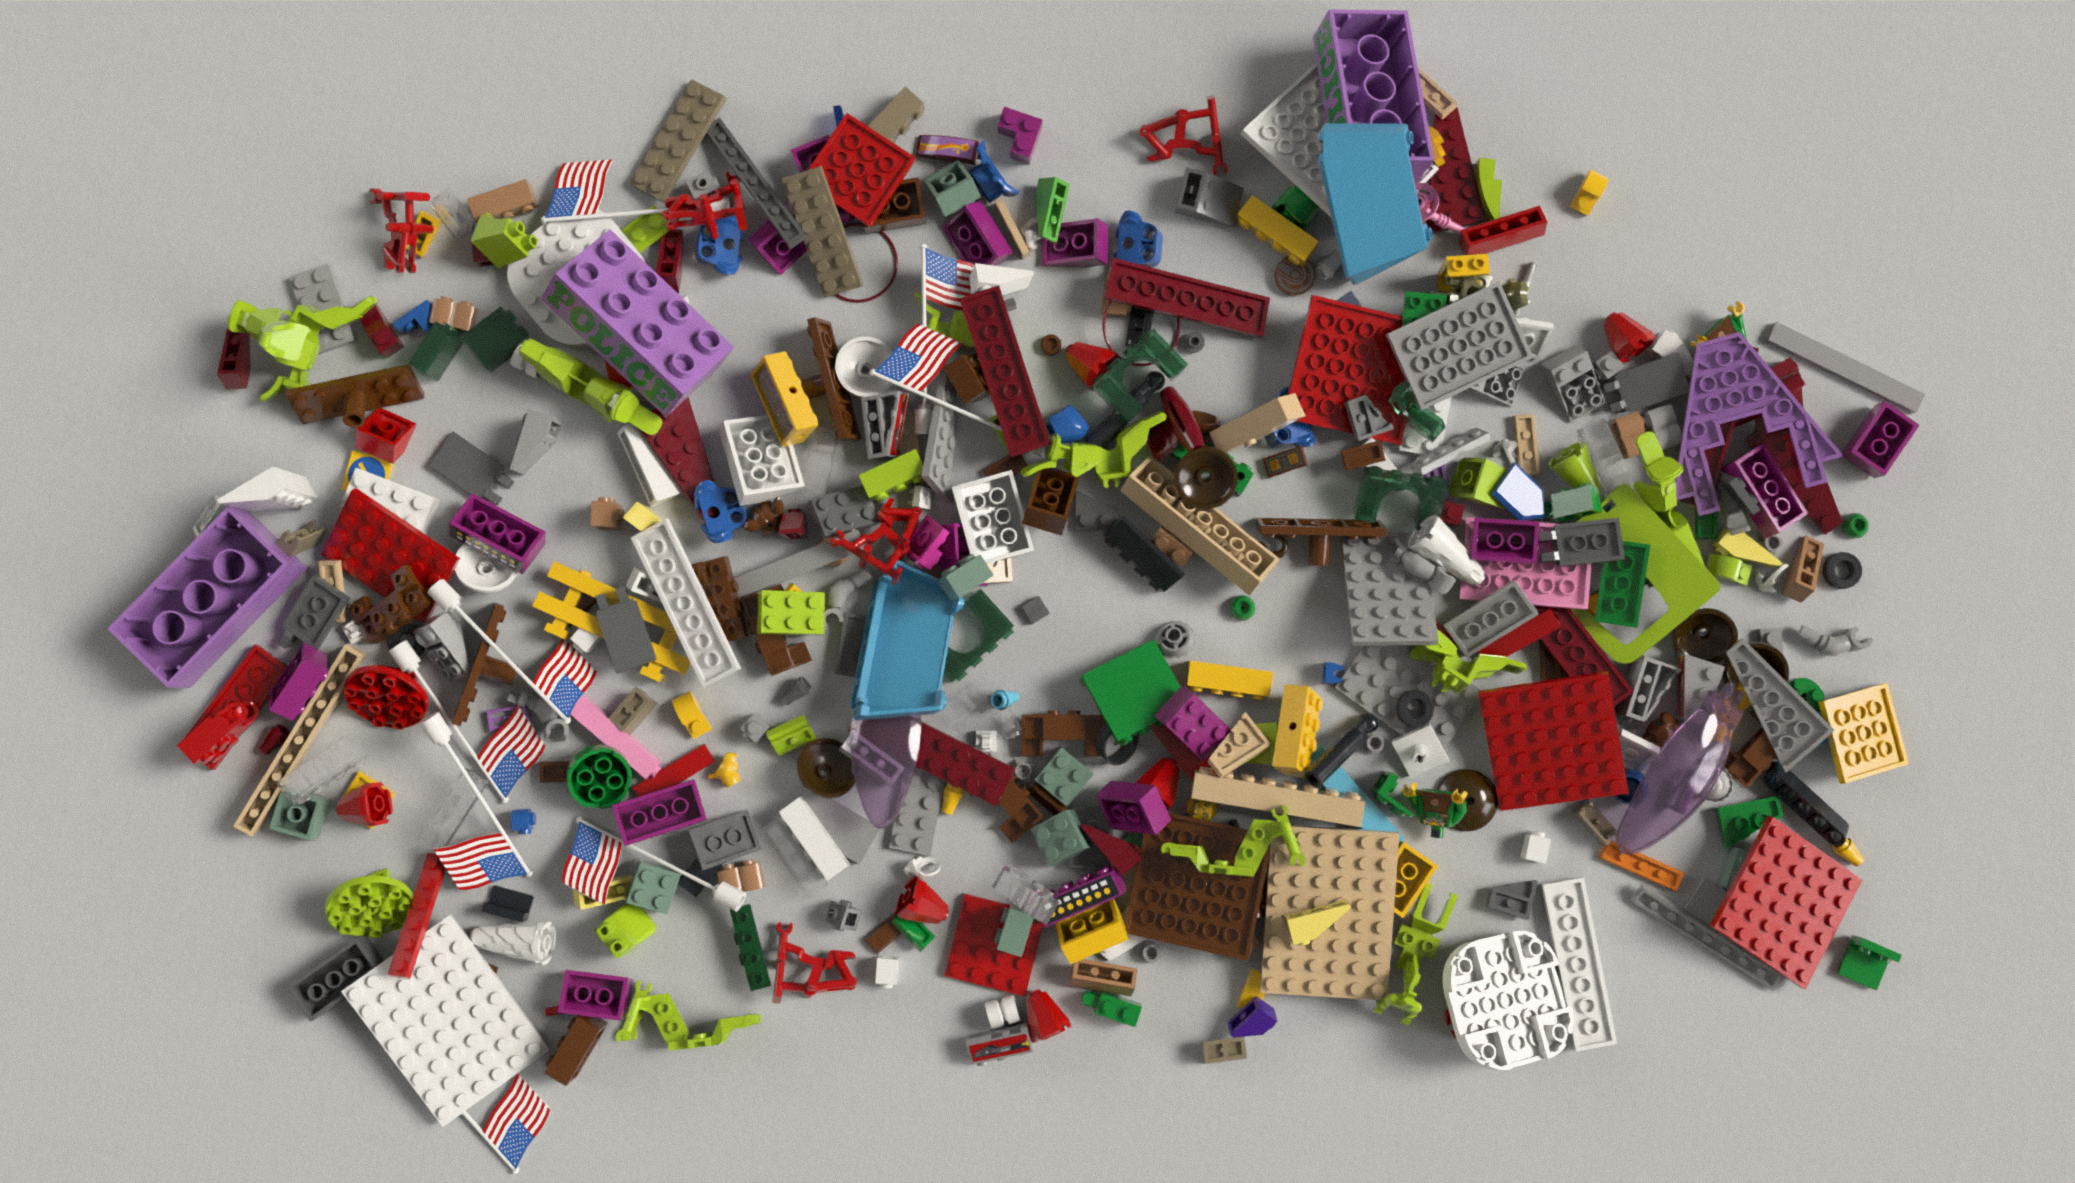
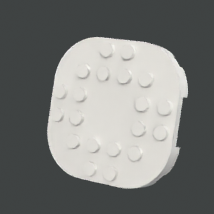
M597 210L596 214H601L604 212ZM610 217L546 222V224H543L531 234L536 236L538 243L535 249L530 250L528 257L508 264L507 277L514 296L539 327L549 337L562 345L590 346L541 300L543 293L558 270L609 229L646 263L642 255Z
M1515 931L1468 942L1456 948L1446 961L1443 970V990L1458 1044L1463 1053L1474 1064L1484 1069L1507 1070L1541 1059L1551 1058L1563 1050L1566 1046L1565 1041L1568 1034L1572 1033V1009L1565 1005L1555 966L1559 965L1558 960L1550 946L1536 938V935L1533 933Z

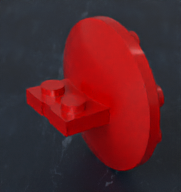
M383 665L360 667L347 676L343 685V695L348 703V708L370 721L375 727L384 726L403 730L423 720L429 708L428 696L417 682L418 678L414 672L409 674L406 671L403 673L400 668Z

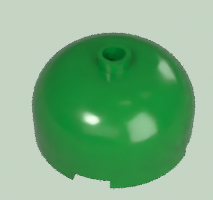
M602 744L585 747L576 753L571 759L566 772L567 785L575 801L584 807L600 809L610 808L624 799L629 792L632 779V771L625 756L616 748Z

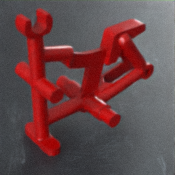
M1215 95L1207 96L1208 108L1194 111L1179 109L1172 116L1148 125H1142L1139 134L1157 151L1155 154L1146 156L1147 160L1170 159L1173 149L1190 148L1195 149L1197 154L1214 156L1215 164L1212 168L1214 175H1217L1216 169L1218 166H1222L1226 174L1228 166L1226 163H1223ZM1209 117L1213 147L1202 146L1196 140L1184 139L1188 120ZM1176 124L1174 139H1169L1165 146L1153 134V132Z
M726 172L727 182L730 185L715 190V193L710 196L701 194L698 200H693L689 194L667 198L665 206L669 209L662 212L665 220L670 219L665 224L666 229L674 230L678 227L706 225L711 239H717L719 235L715 220L736 215L739 229L742 231L746 230L747 222L739 184L741 182L737 175L731 176L729 172ZM733 194L734 207L712 211L711 203L718 200L721 201L724 195ZM691 217L692 220H680V218Z
M369 189V192L374 193V199L370 200V203H383L384 215L389 220V223L385 225V229L391 232V240L383 245L385 268L392 270L395 267L397 273H403L406 268L408 273H415L416 265L414 263L417 235L433 233L434 228L432 225L414 223V201H429L430 195L422 192H384L381 189ZM391 201H405V223L397 222V214L392 212ZM407 245H409L408 259L405 257Z
M889 498L877 516V519L882 524L869 535L862 534L851 543L844 539L845 535L842 531L836 530L834 536L840 540H835L831 537L829 544L835 548L840 545L859 557V567L864 568L869 563L893 578L891 584L895 586L903 568L898 567L897 570H894L893 567L898 560L902 561L905 554L909 552L910 538L922 511L919 507H913L912 509L891 508L895 499ZM894 521H908L901 537L891 529ZM882 536L895 547V551L886 564L870 555L872 547L868 545L879 540ZM864 543H867V545L864 546L863 550L859 548Z
M778 922L776 930L780 936L772 1003H781L782 990L804 992L806 998H811L820 992L846 989L852 991L855 989L857 979L852 976L844 961L855 959L856 957L853 952L831 950L827 959L810 956L805 953L804 948L787 942L788 935L791 934L793 929L792 923H789V929L784 931L781 929V922ZM786 951L798 955L799 961L813 966L808 981L805 983L783 982ZM834 965L842 977L839 980L819 982L823 969L830 970Z

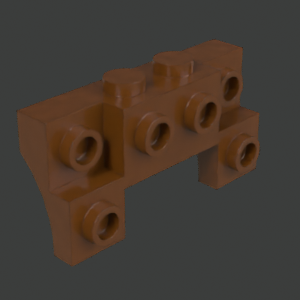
M723 556L691 564L700 584H704L707 599L728 642L749 637L743 616L744 607L738 596L739 586L733 577L729 557Z
M404 565L390 575L395 591L375 606L372 605L368 596H362L349 606L355 624L363 626L368 643H380L389 635L396 633L404 624L410 623L412 618L433 604L431 596L419 583L411 566Z
M782 584L766 590L784 591ZM758 592L741 598L750 622L747 624L751 635L755 634L757 639L755 647L759 655L763 654L771 676L812 661L805 642L789 647L784 635L757 634Z
M1047 710V715H1022V756H1043V740H1084V756H1100L1097 752L1096 740L1099 731L1106 723L1102 715H1080V710H1068V715H1060V710Z
M1753 710L1750 714L1760 723L1755 711ZM1761 726L1737 753L1732 751L1726 744H1722L1711 755L1709 760L1713 764H1719L1721 767L1726 768L1728 773L1731 774V778L1740 787L1748 788L1761 772L1764 773L1771 767V762L1775 757L1777 758V755Z
M1014 774L999 802L1011 816L999 826V829L1002 830L1011 843L1016 841L1044 817L1028 798L1030 795L1029 791L1023 785L1019 787L1015 783L1017 778Z

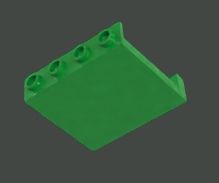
M1155 640L1149 641L1081 675L1079 679L1082 688L1086 686L1115 739L1114 746L1120 743L1122 746L1128 744L1133 740V736L1139 734L1141 737L1151 731L1150 728L1155 725L1158 727L1163 726L1155 715L1181 687Z

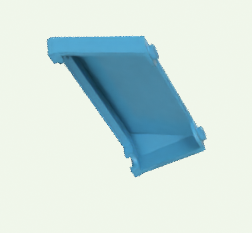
M1325 123L1319 132V141L1323 142L1322 153L1319 154V165L1344 274L1347 279H1351L1353 285H1357L1427 249L1429 241L1432 240V229L1422 222L1409 157L1410 144H1413V133L1408 130L1407 124Z
M899 560L893 567L894 570H897L898 567L903 568L895 586L891 584L893 578L883 573L878 581L875 580L872 587L850 700V707L855 709L852 714L854 720L936 714L943 710L947 704V697H945V692L941 690L953 617L959 610H962L964 598L960 597L950 601L939 584L938 578Z

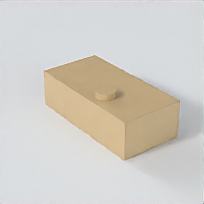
M1294 393L1277 397L1210 432V435L1217 449L1230 453L1243 447L1247 448L1257 443V440L1305 417V414Z

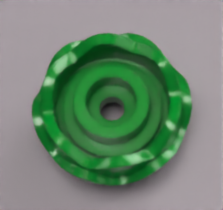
M1851 513L1843 520L1842 529L1849 538H1861L1867 533L1869 523L1862 514Z
M1238 595L1230 602V613L1235 619L1246 621L1255 613V603L1246 595Z

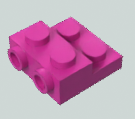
M926 515L911 535L910 549L906 556L922 570L926 568L931 570L943 554L938 550V547L945 542L949 532L933 518Z

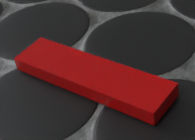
M1551 608L1479 650L1478 654L1508 657L1560 628L1561 625Z
M703 744L660 770L654 778L649 777L634 786L633 789L637 796L640 797L678 785L716 761L706 744Z

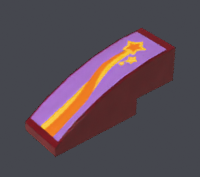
M920 135L916 156L949 163L959 160L961 163L976 165L978 154L976 151L979 141L950 136Z

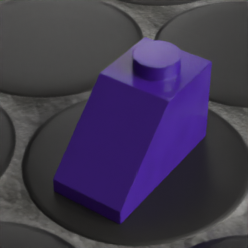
M1255 996L1228 1021L1230 1036L1233 1038L1264 1035L1278 1021L1274 1008Z

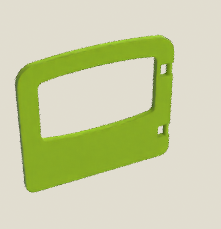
M1621 484L1601 501L1602 513L1582 517L1577 522L1619 518L1622 541L1650 544L1646 577L1668 605V611L1633 641L1623 644L1599 622H1594L1595 618L1588 610H1571L1599 647L1615 661L1625 664L1637 660L1716 595L1720 590V583L1633 488L1627 484ZM1612 499L1616 505L1606 513L1602 507Z

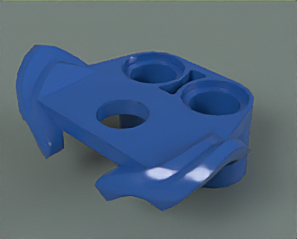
M981 141L976 151L978 153L977 159L981 160V163L969 170V174L984 197L991 203L1002 195L1003 197H1013L1019 194V190L1006 183L986 154L985 141Z
M1131 210L1123 212L1116 231L1118 249L1114 253V258L1140 265L1145 264L1148 267L1157 266L1161 261L1162 233L1153 224L1143 222L1138 213ZM1151 232H1155L1154 237L1148 239V235ZM1128 238L1133 239V246L1130 249H1125L1123 247L1124 241ZM1153 252L1152 257L1146 260L1147 254Z
M736 215L715 220L719 235L717 239H711V237L703 233V228H707L706 225H701L696 234V260L703 264L709 262L714 265L717 272L734 275L738 271L742 260V255H738L739 242L744 240V231L739 229ZM725 239H731L734 242L732 250L724 248L723 241ZM701 249H708L710 257L703 256Z
M1289 387L1280 390L1275 398L1287 395ZM1299 422V424L1291 423L1265 436L1268 445L1275 449L1285 444H1293L1296 447L1302 445L1303 448L1315 444L1311 424Z
M710 480L702 481L696 486L694 507L696 511L700 510L701 507L706 525H700L702 531L713 543H722L730 540L733 530L741 528L746 520L744 506H740L736 490L730 487L719 488L716 483ZM727 494H731L735 497L736 501L734 503H727L724 497ZM709 508H717L720 512L719 516L714 519L710 518L707 514ZM739 514L742 521L735 523L731 520L730 516Z

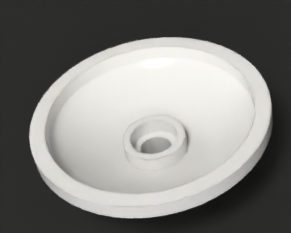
M857 337L848 341L838 352L835 361V371L839 383L849 393L858 397L883 394L892 386V383L874 375L871 377L869 372L871 369L876 370L893 353L892 350L884 342L873 337ZM862 368L868 369V373H867V374L862 373L861 369H862Z
M465 544L456 553L461 559L455 568V574L459 581L471 590L483 593L502 590L509 586L518 574L517 571Z

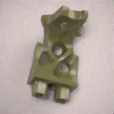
M1446 276L1445 284L1453 287V293L1448 292L1445 294L1447 295L1446 305L1488 287L1492 276L1451 278ZM1515 278L1506 280L1502 288L1513 313L1515 310L1529 305L1530 300L1527 298L1529 282H1517ZM1476 280H1482L1483 285L1480 286Z

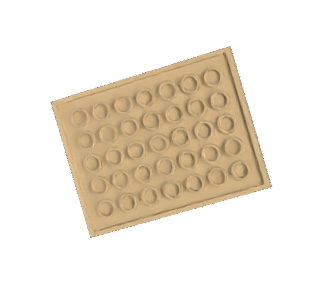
M1291 825L1295 837L1298 839L1297 843L1301 854L1306 858V864L1301 867L1300 861L1297 859L1296 864L1292 866L1290 864L1291 857L1287 846L1284 845L1283 836L1280 835L1272 839L1268 861L1260 992L1382 1000L1385 996H1388L1399 832ZM1347 899L1351 909L1316 939L1310 940L1309 944L1303 946L1293 944L1285 915Z

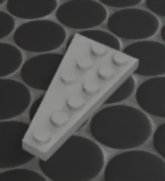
M944 364L940 370L935 398L955 406L956 389L944 370V367L948 364ZM934 402L921 477L944 503H952L955 411Z
M1743 638L1726 651L1784 771H1789L1835 730Z

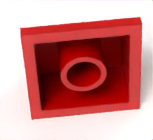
M377 408L365 420V423L356 429L355 448L394 464L404 453L416 423L385 409Z

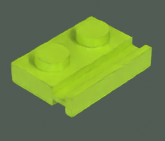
M653 205L648 210L657 208ZM661 213L641 214L622 229L639 253L670 230L666 229L665 224L667 221Z
M801 715L766 731L767 737L778 756L817 739L805 715Z

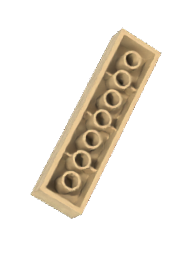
M1150 455L1128 477L1120 491L1250 596L1269 575L1280 559L1216 507L1212 509H1199L1187 504L1176 490L1175 474Z
M1200 766L1199 770L1195 769L1191 789V798L1269 812H1272L1271 810L1275 808L1276 813L1284 814L1282 805H1286L1288 815L1357 827L1362 825L1365 801L1358 795L1359 793L1346 791V794H1339L1340 792L1337 789L1325 788L1324 791H1321L1309 784H1304V787H1298L1295 782L1283 781V784L1276 783L1273 778L1262 777V780H1257L1254 778V775L1243 773L1239 777L1234 776L1233 772H1230L1219 778L1212 768Z

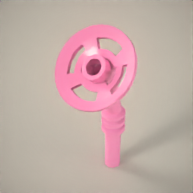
M1415 183L1416 190L1430 192L1428 195L1423 192H1417L1422 222L1431 219L1435 225L1461 234V230L1466 229L1465 227L1451 221V218L1442 213H1436L1439 205L1437 191L1429 184ZM1434 200V205L1431 210L1429 208L1430 201Z

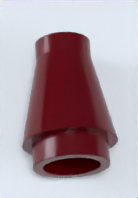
M281 724L272 726L259 749L264 754L269 755L273 750L284 744L290 731Z

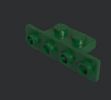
M742 905L737 912L730 909L735 929L734 940L736 945H739L741 952L739 959L741 965L745 968L750 990L755 991L771 986L751 905Z

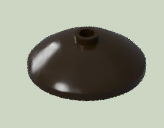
M1199 447L1186 453L1177 464L1174 475L1176 490L1180 497L1187 504L1199 509H1212L1224 504L1233 495L1238 481L1237 469L1233 460L1224 451L1214 447ZM1203 472L1209 473L1206 478L1201 477V474Z
M1712 608L1697 609L1674 628L1672 634V642L1676 653L1678 651L1713 663L1724 660L1727 657L1726 651L1738 640V631L1731 617L1720 610Z
M1749 642L1748 644L1788 683L1789 665L1785 656L1777 648L1767 643ZM1727 656L1723 664L1725 667L1723 679L1728 689L1732 691L1740 683V680Z
M820 738L808 743L800 752L797 759L798 777L803 786L812 794L826 799L838 798L848 793L855 785L858 777V764L839 750L843 745L842 742L831 738ZM821 771H825L826 776L822 775Z
M1459 769L1446 775L1439 783L1437 790L1454 792L1455 789H1458V793H1463L1464 791L1468 793L1465 798L1467 812L1460 822L1452 828L1468 832L1486 826L1494 817L1498 806L1497 792L1492 781L1483 773L1472 769ZM1468 797L1473 799V803L1470 805L1467 804Z

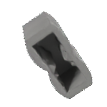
M1671 404L1642 414L1646 422L1644 429L1656 435L1662 450L1681 444L1682 432L1677 424L1676 415Z

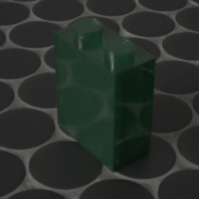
M502 306L461 336L485 368L491 372L509 360L518 345L524 339L527 340V336L530 335L523 325L518 326L515 322L517 319L515 314L510 309L506 310Z
M435 321L408 363L439 381L465 340L460 337L461 332L446 322L441 325Z

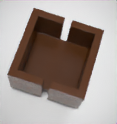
M977 353L962 355L944 367L964 404L981 401L990 395Z

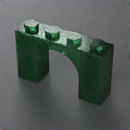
M1154 328L1150 332L1146 330L1138 338L1140 342L1135 346L1131 344L1123 352L1125 356L1120 361L1115 359L1108 367L1110 370L1105 375L1101 373L1094 380L1093 390L1126 424L1131 422L1143 409V406L1124 386L1123 373L1128 366L1138 361L1153 363L1171 382L1188 366V363Z
M1364 466L1353 510L1355 520L1375 523L1381 500L1386 494L1397 489L1412 491L1419 497V504L1414 519L1416 530H1420L1422 528L1420 524L1432 515H1437L1441 518L1449 489L1447 480L1439 476L1426 477L1420 473L1408 474L1397 469L1390 471L1378 466Z
M982 589L965 603L982 621L985 630L984 639L978 648L967 653L956 652L948 646L944 673L952 682L955 680L961 681L968 674L966 670L971 665L975 668L983 661L982 655L986 652L992 653L998 647L996 643L1001 638L1006 640L1014 633L1012 630L1014 625Z

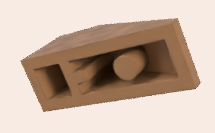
M1806 535L1803 537L1785 578L1783 595L1802 603L1815 591L1824 543Z

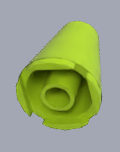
M1582 441V445L1576 442L1558 452L1560 456L1556 460L1554 457L1551 458L1549 461L1550 468L1573 489L1578 488L1580 484L1589 483L1591 486L1599 488V494H1601L1602 485L1588 446L1584 441Z

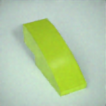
M1479 158L1475 163V178L1487 221L1498 219L1500 215L1502 180L1494 179L1496 159Z

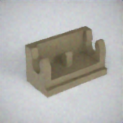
M313 520L304 529L292 534H290V531L284 532L280 539L275 541V544L291 557L317 546L327 529L321 526L317 531H314L313 525L316 521Z
M635 687L608 719L622 732L631 735L658 702L650 698L645 691Z
M1586 799L1572 812L1600 844L1608 845L1611 842L1610 838L1619 834L1589 799Z
M1244 1037L1202 1042L1204 1064L1247 1058Z

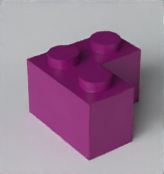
M1004 106L997 125L998 133L1014 138L1010 150V158L1030 165L1043 128V119Z

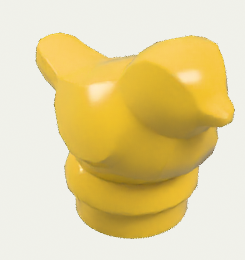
M733 752L726 753L717 771L707 776L708 779H721L722 784L726 788L741 781L740 774L737 772L739 766L736 758L738 754Z

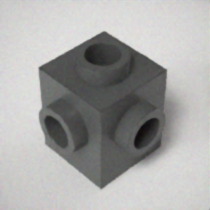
M840 899V902L831 901L825 921L832 924V928L838 931H844V929L856 931L862 911L853 907L852 902Z

